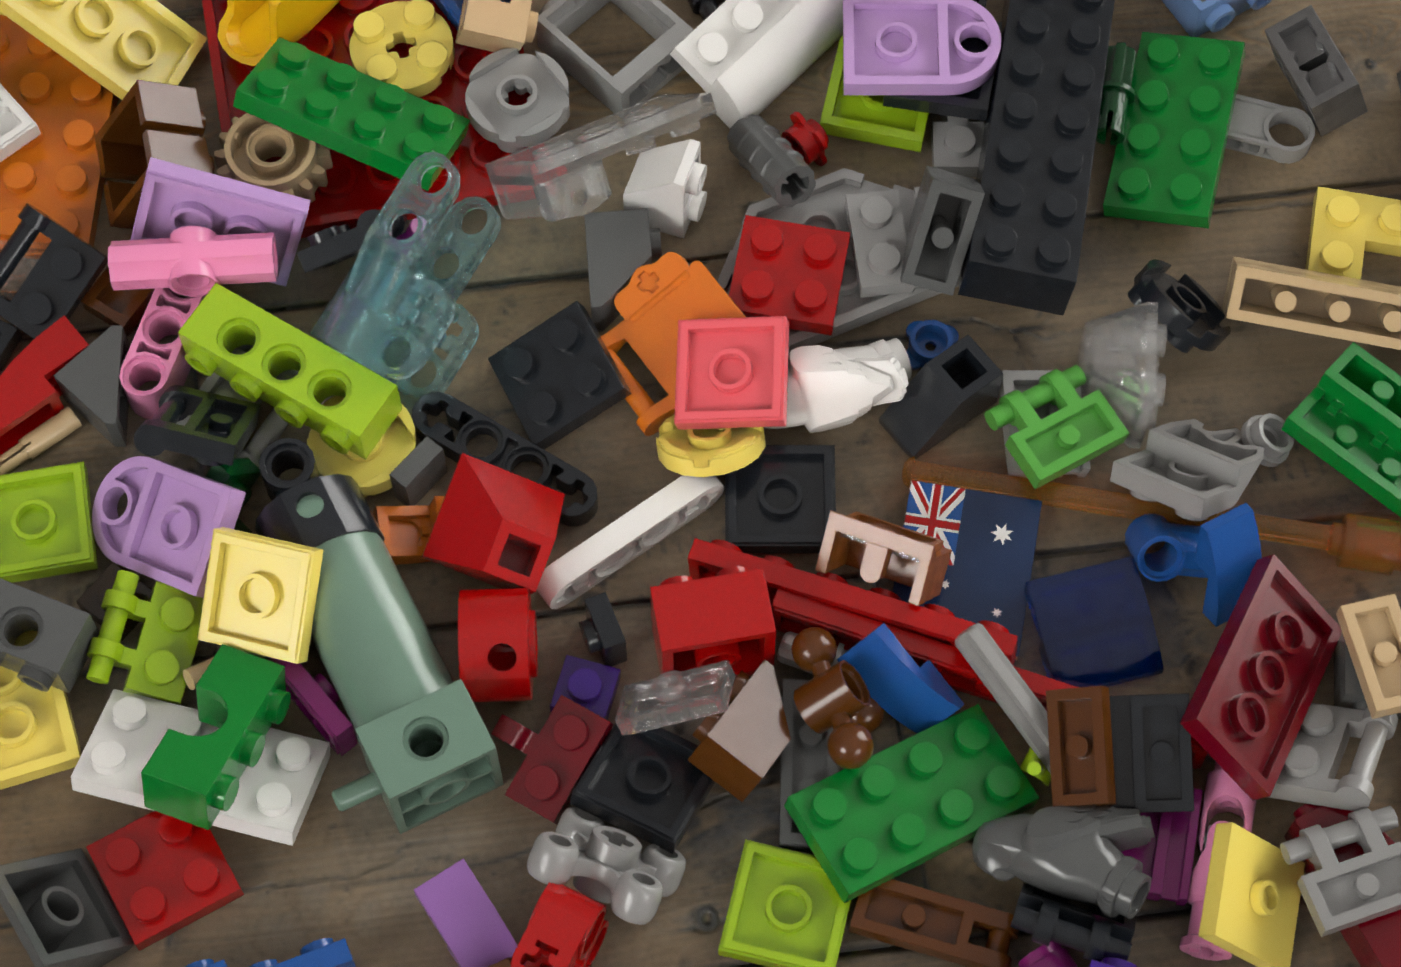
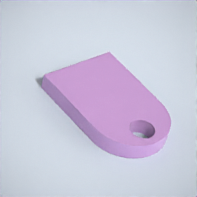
M843 0L844 95H959L973 91L983 85L997 68L1001 50L999 26L991 13L973 0ZM967 38H979L986 42L988 48L982 52L973 53L965 50L960 43Z
M145 456L131 457L117 464L105 476L98 488L92 510L94 537L102 553L112 562L193 596L204 598L213 528H235L246 492L162 460ZM126 492L128 499L127 508L119 518L117 513L118 501Z

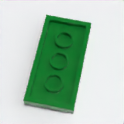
M1142 32L1132 81V88L1135 90L1136 95L1134 102L1128 106L1125 139L1116 146L1103 203L1104 216L1209 229L1228 139V131L1245 58V42Z
M280 37L237 88L233 107L427 191H429L466 137L470 124V119L452 112L445 106L428 102L405 92L399 86L382 82L357 71L348 64L338 63L308 50L302 44L290 42Z
M977 704L872 755L869 761L859 768L843 769L788 796L784 807L840 898L846 903L974 838L977 830L984 822L1002 816L1021 814L1033 808L1040 797L980 705Z

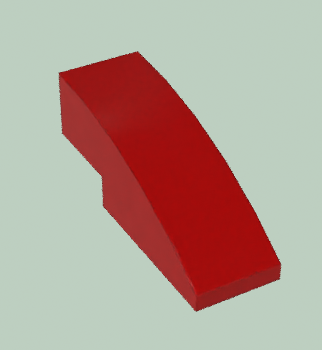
M65 315L39 334L11 361L0 375V455L18 444L20 438L64 409L59 398L62 393L54 375L89 345Z

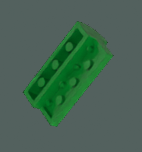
M1353 342L1325 371L1312 392L1287 417L1281 430L1401 517V376Z

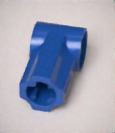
M1144 514L1136 518L1128 526L1125 533V544L1139 571L1147 579L1160 582L1170 580L1177 575L1208 578L1195 563L1200 526L1173 524L1157 514ZM1165 541L1164 546L1159 551L1145 553L1152 544Z

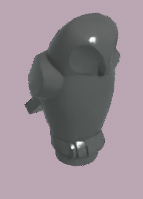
M1095 805L1045 807L1039 809L1035 814L1002 816L984 822L977 830L973 839L972 855L974 862L980 869L999 881L1006 882L1017 877L1029 886L1045 893L1066 899L1098 904L1101 912L1107 917L1115 918L1120 914L1128 919H1132L1141 909L1147 898L1152 878L1142 872L1143 863L1132 856H1124L1121 851L1146 845L1155 836L1150 816H1140L1139 809Z

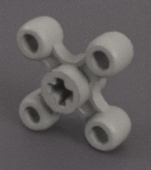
M569 807L562 813L555 832H543L535 839L528 857L527 871L534 879L547 885L549 882L564 885L571 876H575L573 885L579 892L599 902L611 903L612 912L622 920L632 924L645 925L654 918L662 897H668L678 889L685 871L686 859L678 850H675L672 854L655 844H650L643 853H640L642 845L634 836L623 830L604 826L602 819L577 807Z

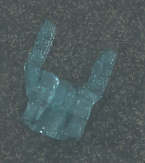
M437 152L424 153L410 164L367 231L357 259L309 333L318 341L396 384L398 391L407 396L410 394L416 399H420L423 395L431 392L444 393L476 344L479 336L478 322L468 310L455 302L501 229V218L498 211L486 199L478 196L467 197L453 205L459 195L460 174L457 167L445 155ZM434 167L445 168L448 173L445 186L435 193L423 192L421 181L424 174ZM473 209L485 210L487 213L485 227L476 234L464 233L462 229L464 216ZM411 213L416 215L418 219L416 232L405 240L394 239L392 235L394 221L403 214ZM446 253L456 254L459 259V266L453 276L446 279L436 278L434 274L436 260ZM457 322L463 328L458 337L452 334L447 336L445 333L451 323L455 324ZM436 347L449 354L445 361L434 352ZM427 361L434 362L436 376L433 382L424 388L414 387L411 382V376L419 372Z

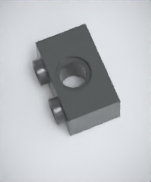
M0 578V666L17 672V677L22 682L37 690L48 692L52 686L70 693L88 659L87 652L91 638L98 637L99 630L90 613ZM38 631L36 638L31 643L25 646L14 645L16 639L22 633Z

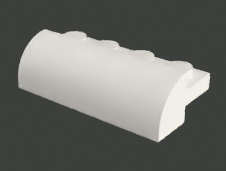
M726 0L681 41L670 55L706 92L701 99L731 128L739 119L746 118L749 115H759L836 43L840 36H843V0Z

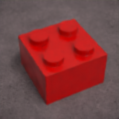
M734 566L719 571L716 576L695 580L690 576H674L665 579L659 586L650 587L652 632L663 690L734 679L741 670L751 676L764 659L774 666L776 628L763 568L749 570V568L744 566Z

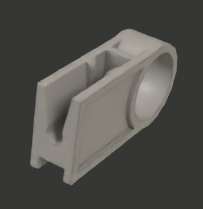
M1236 94L1226 148L1271 159L1279 163L1290 164L1298 162L1307 155L1315 136V125L1307 113L1296 107H1288ZM1278 124H1290L1302 132L1305 142L1294 147L1281 145L1271 137L1269 129Z

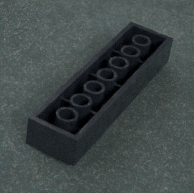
M1004 0L1001 19L1003 23L1000 57L994 72L976 177L985 195L962 265L958 295L1064 315L1077 282L1115 0Z

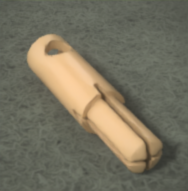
M67 406L57 415L20 438L18 444L0 455V475L8 474L30 458L32 460L80 428L82 424L70 407Z

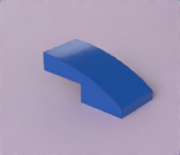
M1247 503L1200 525L1195 563L1208 576L1202 613L1215 627L1229 620L1257 559L1262 558L1256 519L1253 509Z
M885 623L881 624L837 659L838 662L842 660L849 662L865 681L870 697L893 718L916 734L944 721L964 705L963 701L932 662L927 660L921 666H918Z

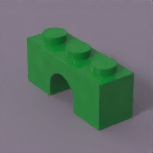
M223 644L196 685L199 721L219 729L204 736H190L168 729L141 772L146 808L207 830L210 829L220 810L226 812L234 803L239 789L240 777L247 766L253 768L258 763L264 750L267 732L273 723L279 725L283 721L291 701V693L286 691L285 666Z

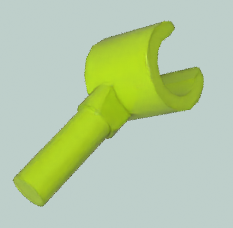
M1030 747L1020 768L1023 773H1028L1049 786L1051 774Z

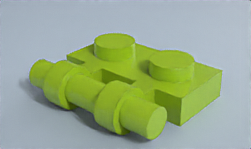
M118 570L113 588L105 591L101 608L105 610V615L98 637L91 638L87 656L91 658L86 679L99 684H108L113 666L129 670L123 688L124 692L180 705L186 686L183 670L191 667L199 641L198 634L203 598L193 596L156 581L149 602L138 599L134 594L139 576L129 571ZM127 618L142 622L135 649L120 644Z

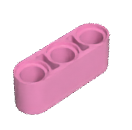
M170 288L154 289L121 366L119 375L128 402L137 415L145 419H152L159 409V400L165 390L174 385L184 386L191 366L184 358L186 354L178 331L205 296L179 298V294L173 292ZM178 335L177 339L171 343L159 344V341L165 336ZM159 381L158 385L151 390H138L146 382Z

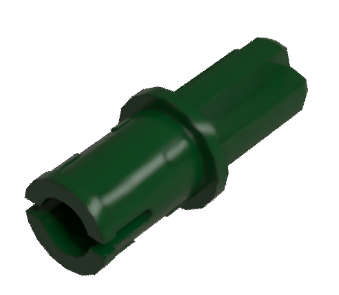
M1117 42L1116 45L1108 47L1096 142L1104 145L1109 125H1111L1110 132H1112L1110 145H1117L1124 141L1128 106L1134 102L1136 95L1135 90L1132 88L1137 54L1134 48L1126 46V43Z

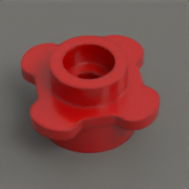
M793 112L790 115L793 125L782 132L781 137L791 143V148L799 152L808 165L813 161L819 166L825 165L827 163L825 150L828 148L829 143L825 130L814 119L806 121L801 113Z

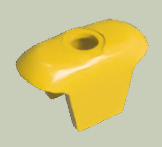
M227 0V10L219 23L217 37L222 48L232 59L241 64L256 66L279 37L296 43L309 33L340 0Z

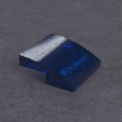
M1133 556L1025 583L1024 593L1040 638L1038 650L1047 677L1076 687L1100 685L1109 687L1163 673L1164 666L1152 615Z

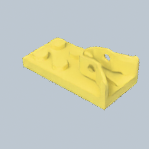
M0 0V15L7 16L121 100H123L137 80L179 85L207 40V37L157 0Z

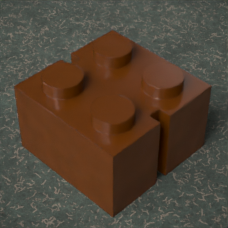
M137 80L95 136L101 177L136 181L135 184L107 181L104 184L103 188L110 227L133 229L150 157L214 174V160L208 153L206 138L203 137L206 119L199 107L196 88Z

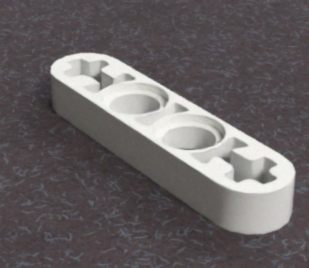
M680 476L547 566L539 582L538 593L551 609H558L569 604L705 512L723 494L725 489L723 484L716 476Z

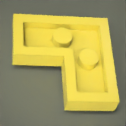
M1318 186L1313 201L1306 270L1361 279L1364 251L1401 257V200Z

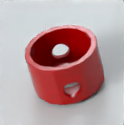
M529 588L460 590L459 677L462 679L473 702L525 701L533 699V680L535 677H538V636L536 610H532Z

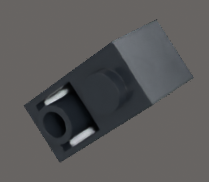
M968 334L927 362L906 387L907 393L904 395V398L901 401L892 402L879 417V423L910 459L914 461L995 404L998 400L1003 373Z

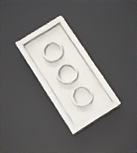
M113 689L71 775L72 790L152 810L146 808L144 804L141 772L167 730L172 729L190 736H204L215 732L219 728L199 721L197 709ZM270 728L265 736L264 750L258 763L253 768L246 767L239 779V789L234 803L228 811L220 810L212 826L293 846L329 761L330 742Z

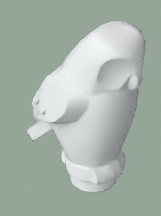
M894 338L888 341L882 339L865 346L832 349L820 345L800 346L792 349L788 360L786 426L764 428L783 429L805 425L809 433L822 432L853 423L857 418L868 413L872 406L901 401L907 393L908 379L912 375L910 360L903 344L899 339Z

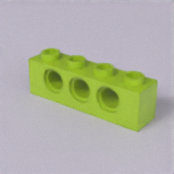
M218 283L214 284L178 331L186 354L184 358L191 367L206 376H212L213 373H216L229 381L230 386L236 393L251 402L261 399L275 407L274 410L277 415L288 424L296 428L306 425L320 433L321 439L339 453L347 454L350 450L366 460L402 410L396 384ZM241 345L253 346L250 351L244 354L232 353L235 348ZM284 371H298V374L289 380L276 379ZM330 396L344 397L343 401L335 406L321 405Z

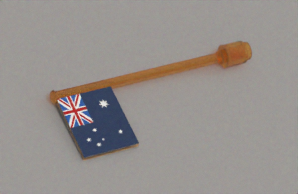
M915 456L908 458L902 469L903 483L907 488H910L904 527L943 540L942 547L952 550L940 595L919 606L935 604L949 609L954 613L955 617L974 623L987 620L1004 626L1010 634L1018 636L1015 660L1019 658L1042 505L1133 520L1144 514H1157L1166 518L1170 523L1200 526L1230 511L1227 509L1209 516L1208 519L1203 521H1192L1178 516L1174 508L1158 501H1143L1126 493L1056 482H1048L1034 489L1029 480L1024 477L915 461ZM1345 513L1342 523L1332 522L1330 526L1254 514L1260 540L1327 550L1328 555L1336 556V566L1339 568L1389 576L1392 575L1393 571L1401 572V526L1398 520ZM894 581L893 593L897 594L902 601L908 602L912 587Z

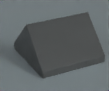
M81 848L0 865V904L35 967H101L127 952L134 945L127 928Z

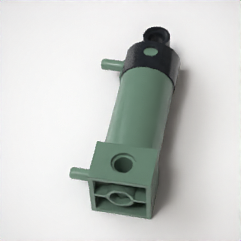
M283 438L272 442L261 454L259 462L261 476L268 496L272 501L263 508L256 518L255 531L257 535L324 550L311 639L355 728L366 765L370 771L369 774L333 790L331 795L338 810L346 811L381 794L399 833L402 834L504 785L496 746L462 679L454 682L384 543L385 537L357 482L351 476L342 474L320 476L313 451L306 443L298 439ZM292 468L302 470V473L295 479L288 481L279 479L280 475L286 470Z

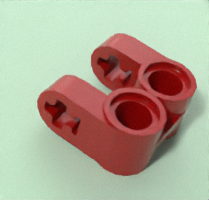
M549 882L538 899L528 926L513 953L510 963L511 967H590L602 946L608 930L609 922L604 920L607 906L563 884Z

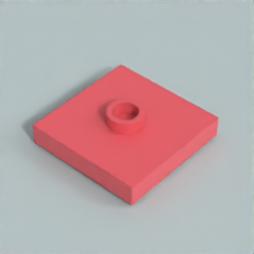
M786 316L678 320L674 424L678 430L786 426L789 321Z

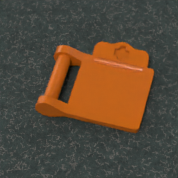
M667 252L655 263L643 265L635 270L629 284L618 292L614 299V305L624 320L601 336L632 393L624 399L639 417L636 424L645 436H651L659 432V427L662 423L675 414L678 320L746 318L702 262L696 260L689 265L685 258L675 252ZM626 342H628L668 393V396L656 404L617 355V352Z

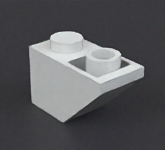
M688 139L641 151L623 194L624 210L648 209L650 229L660 228V232L684 239L690 221L699 222L707 199V192L702 191L707 173V165L701 164V142Z

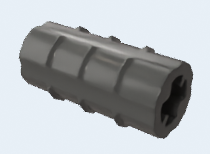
M749 115L736 121L730 128L727 140L729 142V150L739 160V165L751 173V178L759 182L763 186V191L771 195L780 205L793 207L798 203L806 201L812 194L816 182L814 171L803 160V156L799 152L794 151L791 148V143L779 135V130L771 126L761 116Z

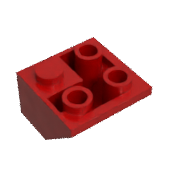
M462 453L421 557L501 589L529 588L531 595L538 588L556 540L565 494Z

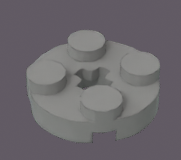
M517 48L501 49L479 61L469 76L470 83L465 92V103L470 123L483 138L496 143L498 148L504 152L516 153L524 147H531L548 140L560 130L570 117L567 76L561 66L547 54L535 51L536 56L528 53L519 54ZM515 90L519 95L528 92L530 96L525 104L511 105L508 104V93Z

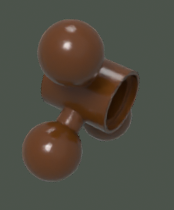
M819 627L806 628L800 631L794 638L791 651L795 663L801 669L812 672L814 678L794 690L793 695L796 707L807 725L816 733L823 734L831 728L834 729L827 743L828 753L834 763L846 769L859 768L866 764L873 754L874 742L870 733L874 732L881 725L884 718V709L870 697L865 681L849 662L842 660L831 667L837 655V645L833 636L825 629Z

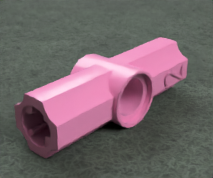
M185 226L175 229L170 234V238L111 241L108 247L110 283L113 291L170 288L179 295L199 297L206 296L215 283L225 285L277 282L278 255L274 232L217 235L216 232L209 228Z

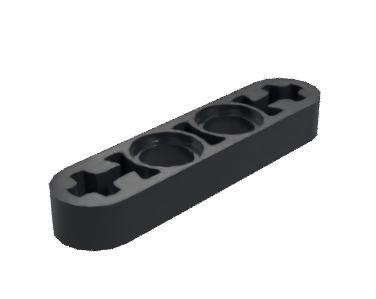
M431 392L423 395L416 401L412 409V420L416 435L421 441L426 436L443 448L446 457L458 463L462 453L509 472H513L514 467L523 461L536 462L543 469V473L535 481L536 483L554 489L551 487L554 475H557V489L571 496L577 490L582 491L584 504L574 502L567 508L563 502L559 523L569 527L581 526L588 523L595 516L598 509L597 487L587 474L449 394ZM442 411L446 412L448 424L459 431L456 442H454L453 430L443 423L437 422L432 428L429 427L427 415L430 414L437 417ZM486 434L492 436L497 441L496 450L486 457L474 456L467 450L469 441L478 435Z

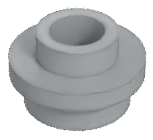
M1271 413L1252 416L1244 422L1241 428L1243 445L1264 447V458L1260 464L1267 467H1275L1284 462L1294 444V439L1281 430L1285 421Z

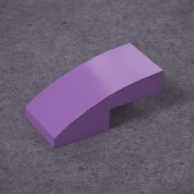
M464 858L414 889L416 898L445 941L448 951L459 967H488L508 957L512 958L517 943Z

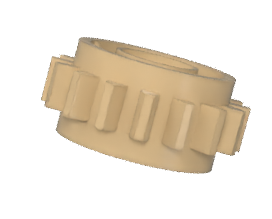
M249 113L244 114L240 118L235 116L231 119L233 125L229 131L219 134L222 149L214 151V158L218 168L216 170L217 175L309 199L311 203L316 200L314 193L318 186L326 187L328 184L326 170L333 168L330 148ZM271 157H282L276 162H265Z

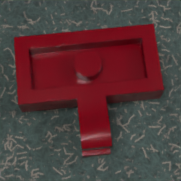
M563 695L560 696L539 735L502 714L491 734L527 755L507 789L505 796L558 825L562 813L567 809L571 801L573 790L614 724Z

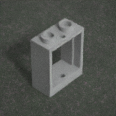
M550 0L538 13L536 33L538 47L624 121L684 70L670 53L694 29L660 0ZM610 1L655 39L652 44L614 76L610 75L568 38L572 32Z

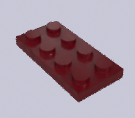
M1275 554L1257 559L1180 722L1184 729L1253 801L1271 796L1342 634L1339 624Z

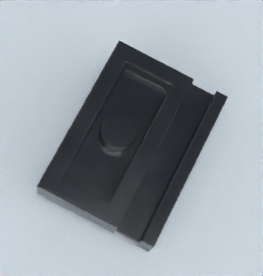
M1189 693L1110 695L1116 805L1108 806L1139 809L1140 813L1194 811L1191 735L1180 724L1190 703Z

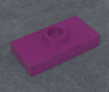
M268 657L267 660L285 666L286 691L291 693V700L325 741L330 742V747L336 754L340 753L343 756L355 747L357 740L353 725L335 705L340 698L328 680L320 673L312 678L301 664Z

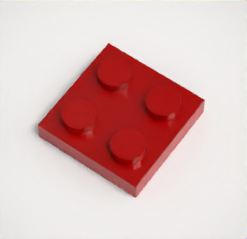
M745 215L729 291L730 298L746 317L786 316L789 321V329L832 336L851 232Z
M152 811L86 846L139 951L244 895L210 829L198 827L160 812Z

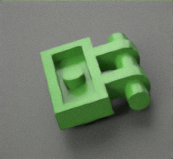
M1074 365L1062 372L1054 369L1039 378V384L1023 392L1013 390L999 399L998 405L984 413L988 426L994 431L1007 424L1018 428V432L1009 436L1005 446L1034 489L1124 443L1129 435V431L1099 389L1083 398L1078 395L1075 389L1086 383L1085 374L1078 365ZM1048 403L1056 405L1059 409L1043 419H1040L1035 411Z

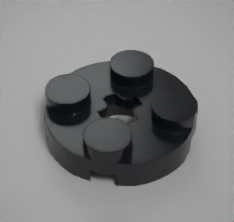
M1150 260L1134 278V286L1128 292L1130 301L1142 312L1149 315L1153 314L1166 327L1164 336L1179 351L1188 353L1193 347L1203 351L1215 350L1231 332L1230 326L1221 328L1219 325L1225 318L1221 307L1201 285L1187 274H1184L1177 281L1165 273L1172 265L1161 260Z

